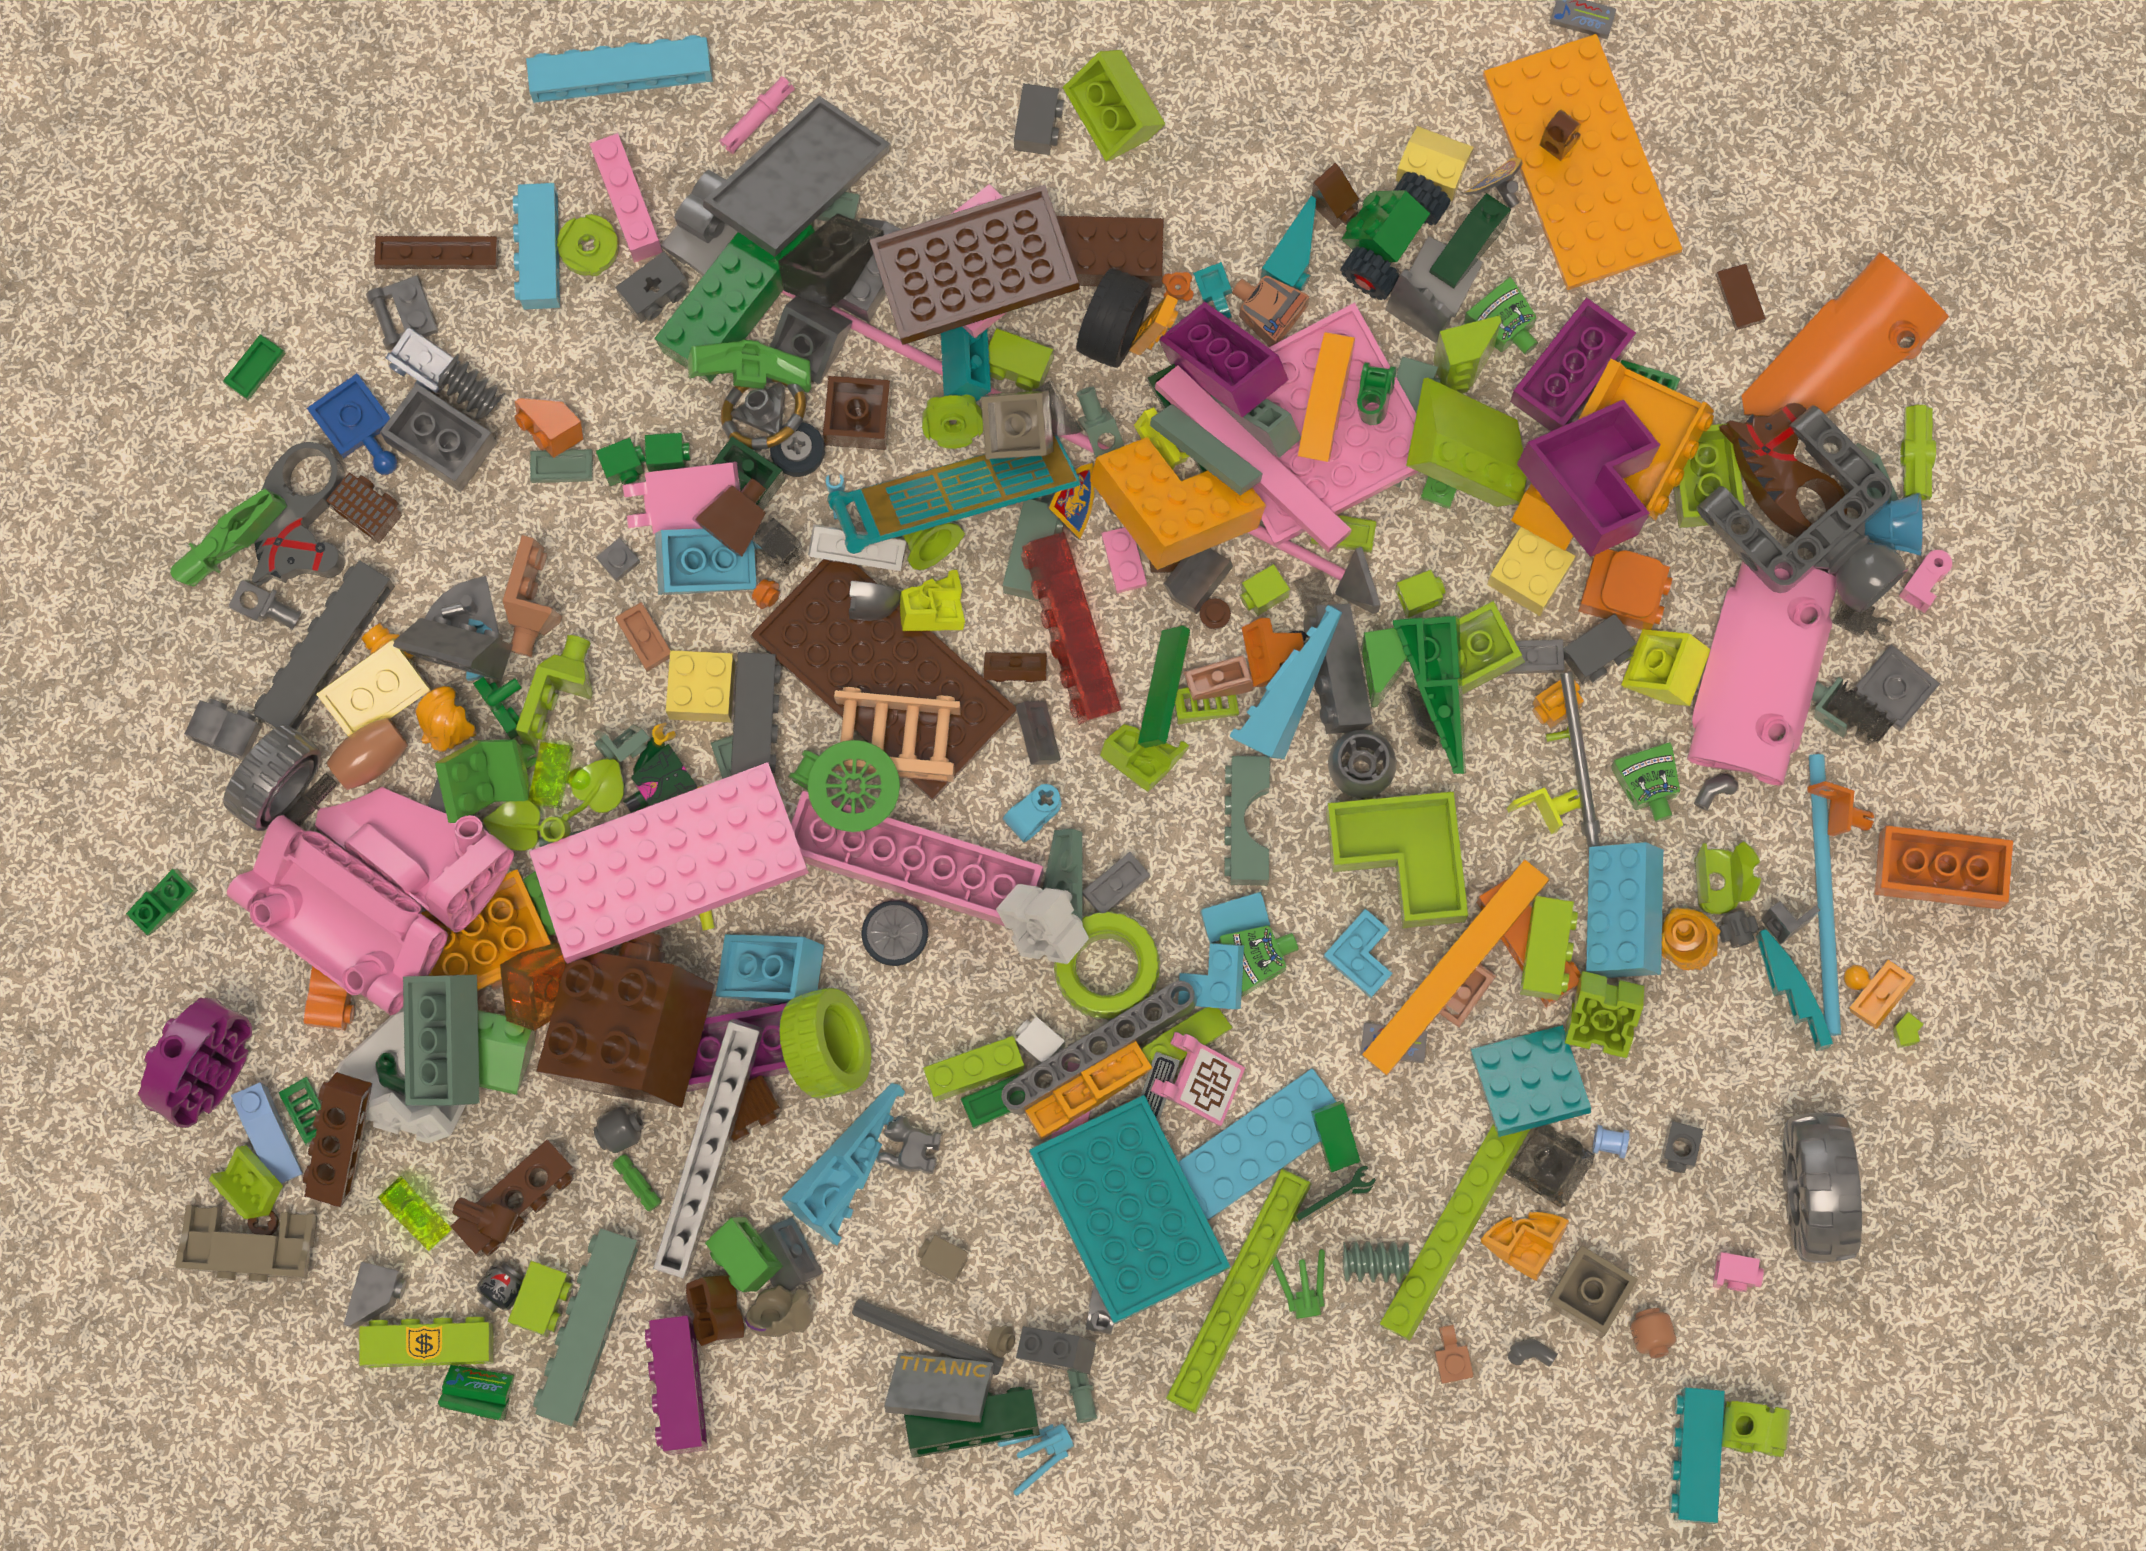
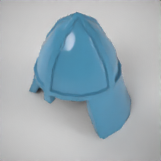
M1920 492L1887 503L1879 513L1865 524V535H1869V539L1874 543L1886 545L1893 550L1905 551L1921 556L1923 514Z

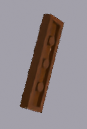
M375 236L374 266L376 269H497L499 240L497 236Z

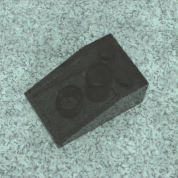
M836 214L778 261L784 291L831 309L851 292L872 257L873 250L869 240L883 236L884 231Z

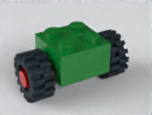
M1406 172L1393 191H1373L1364 199L1362 209L1356 217L1349 221L1346 226L1347 231L1341 238L1352 249V252L1342 265L1340 271L1349 283L1354 284L1353 287L1361 289L1363 293H1368L1374 299L1385 300L1400 277L1399 273H1396L1395 267H1390L1391 263L1389 262H1398L1422 225L1426 223L1436 225L1450 205V198L1447 197L1446 192L1441 191L1442 188L1439 185L1435 186L1432 180H1426L1425 176L1421 174L1418 176L1415 172Z

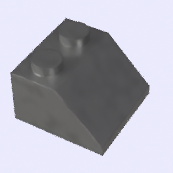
M799 293L785 305L770 347L809 360L811 380L820 384L844 346L853 321Z

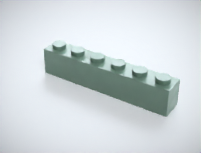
M601 1228L598 1235L594 1234L588 1246V1253L591 1254L587 1266L582 1265L577 1278V1283L581 1284L576 1297L571 1296L566 1309V1314L570 1315L566 1328L560 1327L555 1341V1345L559 1346L555 1358L550 1357L545 1368L544 1376L548 1377L544 1389L539 1388L534 1399L533 1407L537 1408L536 1415L576 1428L640 1246L637 1240Z

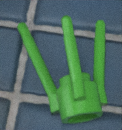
M1323 1249L1319 1250L1316 1296L1315 1291L1309 1289L1304 1259L1299 1260L1302 1292L1295 1293L1296 1299H1294L1277 1256L1272 1263L1287 1298L1289 1312L1295 1311L1296 1319L1322 1315L1320 1307L1325 1306L1323 1299L1325 1251Z

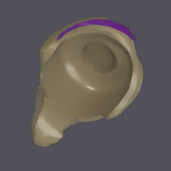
M781 1285L766 1289L758 1294L755 1304L747 1311L745 1323L753 1332L760 1336L781 1337L791 1331L803 1333L813 1320V1309L810 1302L807 1301L809 1295L807 1291L802 1289L796 1290L794 1294L784 1289Z

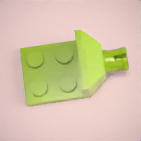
M567 635L562 654L560 656L554 654L537 665L516 727V731L524 744L536 747L538 740H544L548 729V722H545L548 710H554L558 699V693H555V690L591 700L593 691L589 672L584 664L587 650L591 644L590 641L579 636Z

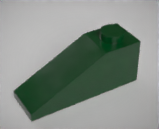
M1486 193L1467 215L1430 268L1429 273L1454 289L1503 232L1511 209Z

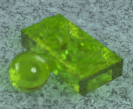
M540 741L528 799L535 805L561 809L566 784H569L571 788L573 787L576 790H583L589 786L591 777L586 770L582 769L584 767H577L569 772L573 754L571 746Z

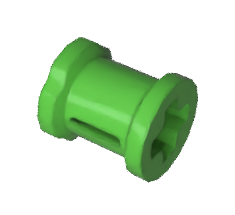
M804 750L802 753L803 759L795 772L790 773L788 778L808 790L809 774L819 756Z

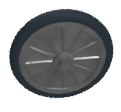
M901 900L886 901L875 906L867 914L862 925V942L868 954L876 961L889 966L904 965L915 960L924 950L928 940L927 922L923 914L912 904Z

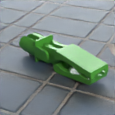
M264 488L218 519L217 525L199 545L189 543L192 549L171 567V576L178 582L194 587L211 572L220 573L221 571L217 565L240 550L250 547L287 507L285 500L280 495Z

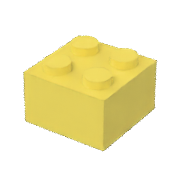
M1520 527L1492 571L1487 585L1541 616L1572 567L1576 556Z
M670 650L666 713L669 720L732 723L736 668L733 653Z

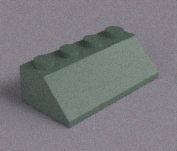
M477 975L403 976L405 1105L454 1106L480 1104Z

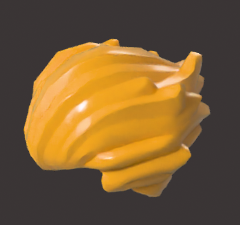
M448 686L438 687L428 692L420 700L415 710L419 726L423 730L422 743H431V748L439 752H445L448 748L453 749L456 745L462 744L463 741L477 735L475 726L466 719L465 709L462 706L455 705V689Z
M1672 908L1670 913L1666 915L1662 926V957L1668 959L1682 970H1702L1703 967L1709 965L1712 957L1717 956L1718 935L1721 931L1702 912L1690 908Z

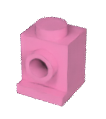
M1721 1252L1717 1255L1713 1287L1720 1288L1723 1286V1283H1728L1727 1289L1747 1292V1287H1761L1764 1269L1759 1268L1760 1259Z

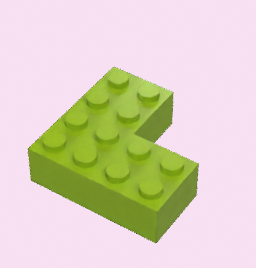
M1454 791L1327 804L1326 817L1333 873L1395 867L1402 928L1466 922L1468 909Z

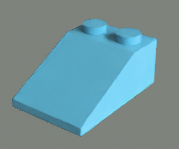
M704 529L660 530L655 533L658 595L754 590L756 588L754 536L741 557L733 553Z
M725 934L715 996L780 1005L788 1003L794 997L818 990L824 945L806 937Z

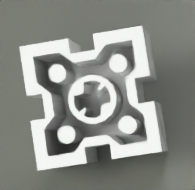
M1017 884L996 908L1005 927L1013 930L1014 935L1011 938L1022 957L1040 959L1043 955H1046L1049 961L1068 964L1089 939L1081 919L1072 914L1074 911L1070 903L1072 895L1067 890L1050 888L1042 890L1037 886Z

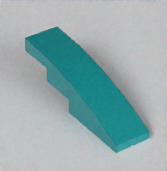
M1768 930L1760 931L1756 938L1773 996L1786 994L1794 1023L1807 1021L1816 1051L1828 1049L1833 1044L1822 1011L1806 980L1787 952Z

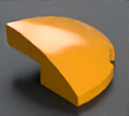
M1529 1212V1219H1519L1513 1222V1218L1510 1216L1491 1227L1481 1238V1243L1504 1262L1537 1281L1559 1244L1569 1224V1220L1554 1214Z

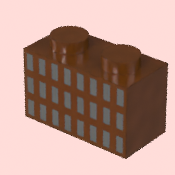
M349 472L327 498L326 502L332 510L380 544L402 517L397 508L399 503L385 492L381 496L374 491L375 485L363 475L357 478Z

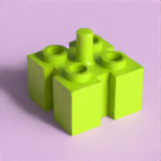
M1582 971L1575 993V1003L1572 1002L1566 1022L1565 1044L1590 1049L1591 1043L1602 1045V1053L1627 1058L1634 1038V1027L1638 1025L1644 1006V986L1619 980L1618 986L1607 984V977Z

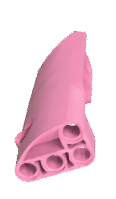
M383 787L352 801L320 808L317 813L315 827L406 895L410 896L453 932L463 930L484 909L502 883L514 858V852L483 829L479 818L468 815L461 817L456 823H448L446 813Z

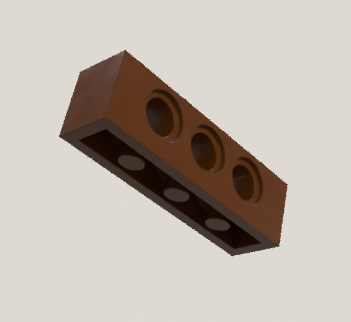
M338 1072L328 1082H323L318 1095V1100L322 1101L321 1110L317 1111L313 1122V1128L317 1129L316 1136L312 1139L308 1149V1156L312 1157L311 1163L307 1166L303 1176V1183L306 1184L304 1197L341 1208L351 1195L373 1083ZM337 1108L342 1110L344 1114L340 1113ZM332 1136L337 1138L339 1142L335 1141Z
M547 1139L476 1203L484 1207L495 1203L518 1213V1217L510 1232L513 1235L526 1223L524 1218L530 1212L534 1211L537 1213L549 1203L548 1196L556 1189L562 1191L574 1180L572 1175L576 1170ZM540 1171L546 1172L548 1175L546 1184L541 1187H534L532 1184L533 1176ZM515 1193H521L524 1198L523 1204L517 1209L509 1208L508 1200L510 1196ZM462 1218L457 1219L450 1226L478 1257L484 1254L488 1257L501 1246L500 1242L478 1233V1225Z

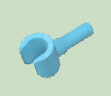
M841 474L840 483L836 486L830 485L829 475L826 477L825 482L829 494L837 490L844 492L845 483ZM833 510L834 519H838L835 511Z

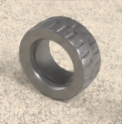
M288 725L278 726L271 730L250 750L231 777L223 797L225 808L240 821L256 831L268 829L270 823L276 817L285 815L307 789L320 764V749L307 737Z

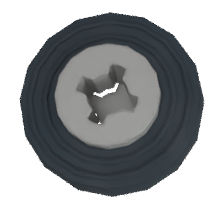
M802 422L796 432L787 440L770 448V456L774 465L782 469L784 474L792 477H802L813 473L821 465L825 455V443L820 432L811 424Z

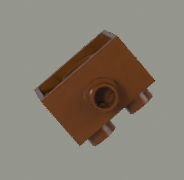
M652 932L622 943L618 956L597 952L568 964L566 963L536 1072L582 1091L682 1108L715 984L677 965L663 963L665 953L660 950L663 949L664 937Z

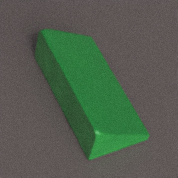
M442 1394L438 1400V1405L444 1409L503 1422L506 1418L510 1398L508 1397L505 1405Z

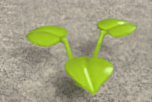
M603 759L582 768L573 780L572 794L584 802L569 813L563 814L562 817H548L543 820L541 825H538L541 814L538 807L532 801H509L503 803L494 812L486 816L483 822L491 835L495 836L510 849L516 851H526L534 848L539 839L538 831L549 842H557L569 837L571 826L568 820L586 809L588 805L595 812L606 813L614 810L620 804L624 795V782L620 764L615 759Z

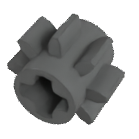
M1742 910L1722 917L1724 925L1719 926L1721 931L1719 935L1722 943L1730 941L1732 948H1738L1755 941L1753 934L1759 930L1755 916L1747 918L1745 911Z

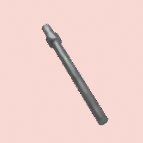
M1573 672L1560 673L1583 816V822L1580 824L1582 835L1586 836L1589 854V847L1600 846L1598 834L1601 833L1599 820H1596Z

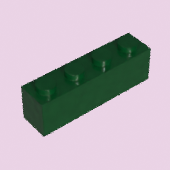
M1025 1387L1010 1388L1005 1394L999 1395L988 1392L981 1422L904 1414L912 1458L1040 1435L1032 1389L1026 1390Z

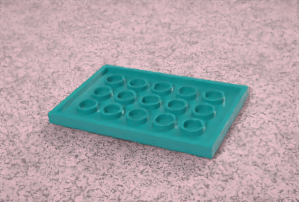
M1145 1095L1029 1149V1154L1113 1325L1230 1269L1231 1266Z

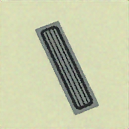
M1156 1052L1151 1064L1152 1070L1148 1073L1141 1096L1145 1095L1159 1122L1166 1098L1151 1092L1155 1079L1163 1083L1165 1081L1172 1083L1180 1061Z

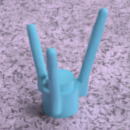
M1062 1423L1055 1427L1051 1424L1040 1429V1435L998 1443L999 1447L1041 1437V1442L1018 1452L1017 1457L1023 1458L1043 1448L1048 1455L1055 1454L1014 1490V1495L1018 1496L1058 1461L1068 1457L1066 1450L1074 1447Z

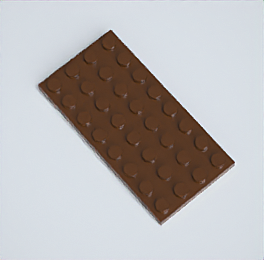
M823 559L751 634V638L767 653L776 654L775 660L842 720L844 705L836 704L834 694L835 690L843 691L844 687L859 688L862 690L861 693L926 699H936L937 696L941 695L954 697L955 701H959L961 704V715L950 714L946 758L949 759L948 762L954 763L955 779L1017 713L1016 707L931 631H902L900 603L891 615L881 620L864 621L849 619L852 598L850 597L851 581L877 583L856 564ZM857 706L854 731L866 742L872 743L875 707ZM888 709L883 751L889 757L898 758L899 754H902L907 710ZM919 711L914 754L918 760L930 761V757H933L938 713ZM907 778L932 801L951 783L948 781Z

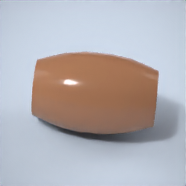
M387 717L369 723L348 736L335 749L326 763L346 790H350L375 780L389 770L404 753L408 743Z

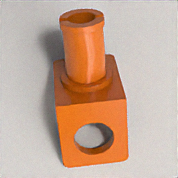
M1827 781L1807 787L1808 793L1831 800L1828 835L1836 836L1849 832L1851 826L1863 831H1868L1872 827L1874 821L1866 819V817L1873 819L1874 814L1871 811L1853 807L1854 790Z

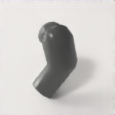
M1528 1339L1515 1342L1510 1347L1511 1351L1508 1353V1359L1514 1365H1522L1524 1360L1536 1358L1550 1367L1558 1353L1538 1340Z

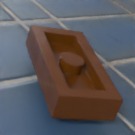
M985 652L984 680L996 682L1025 681L1030 683L1046 681L1047 653Z

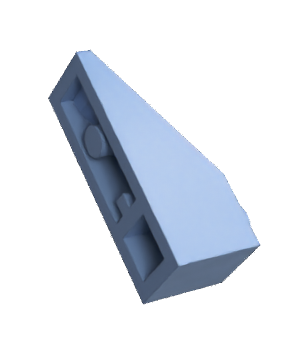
M260 1082L232 1094L231 1097L242 1125L259 1160L281 1184L302 1175V1170L268 1087Z

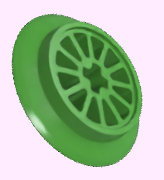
M859 740L843 741L826 749L814 762L808 778V795L817 815L828 825L846 832L865 831L883 822L893 811L900 790L899 775L891 758L879 747ZM853 760L852 773L849 774L844 766V762ZM858 760L866 762L859 774H857ZM838 765H841L846 776L841 777L833 772V770ZM869 766H873L876 769L875 773L863 778ZM830 775L842 781L841 784H827ZM880 776V785H867V782ZM851 779L856 782L860 779L862 781L859 785L861 789L859 794L854 791L850 794L846 792L849 788L848 780ZM828 789H842L832 797L828 796ZM868 789L881 790L879 798L872 796L866 791ZM845 795L840 806L836 808L832 802ZM863 796L875 801V804L868 808L863 800ZM849 799H852L851 813L843 812L842 810ZM857 799L863 805L864 812L856 813Z

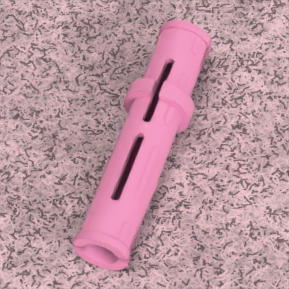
M780 76L779 80L764 95L760 94L756 98L758 102L719 140L722 146L726 145L725 149L734 154L770 114L775 115L778 111L777 107L795 90L793 85L789 86L790 82L783 76Z

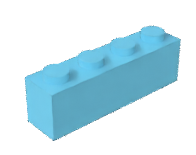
M554 183L518 185V195L513 196L514 214H518V224L513 225L514 242H519V253H514L515 271H519V282H514L515 299L520 300L524 310L560 308V271L557 246L559 234L558 192Z

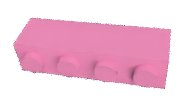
M618 133L589 143L634 263L662 253L659 239Z

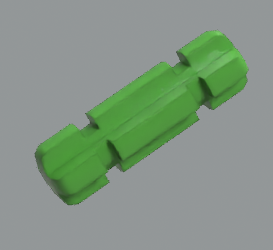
M625 1154L621 1155L613 1162L614 1168L620 1175L623 1174V1180L638 1199L641 1198L640 1202L649 1212L654 1210L661 1204L660 1198L654 1191L651 1192V1186L636 1167L633 1168L634 1164Z

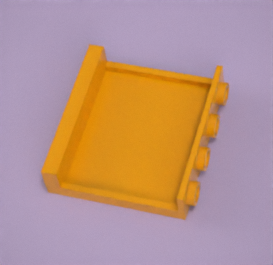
M1610 359L1579 419L1624 399L1657 440L1660 447L1650 466L1623 479L1649 511L1648 518L1656 521L1659 514L1662 515L1669 505L1668 497L1672 489L1681 483L1684 476L1683 469L1688 459H1692L1699 448L1698 441L1703 431L1706 432L1712 425L1714 410L1704 401L1700 403L1625 368L1620 362Z

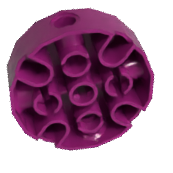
M200 997L176 1019H169L163 1027V1035L157 1045L151 1047L145 1055L144 1061L147 1064L138 1096L146 1109L159 1113L176 1127L189 1128L197 1123L198 1116L203 1111L210 1114L229 1092L247 1059L249 1050L245 1049L244 1046L246 1040L252 1037L250 1021L243 1014L225 1007L218 999Z

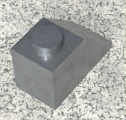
M361 1262L343 1325L356 1329L395 1306L396 1299H401L405 1291L406 1280H402L404 1274L397 1270Z

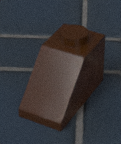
M1334 163L1313 182L1312 196L1316 198L1315 209L1336 229L1342 223L1347 225L1352 218L1357 216L1359 198L1340 166Z

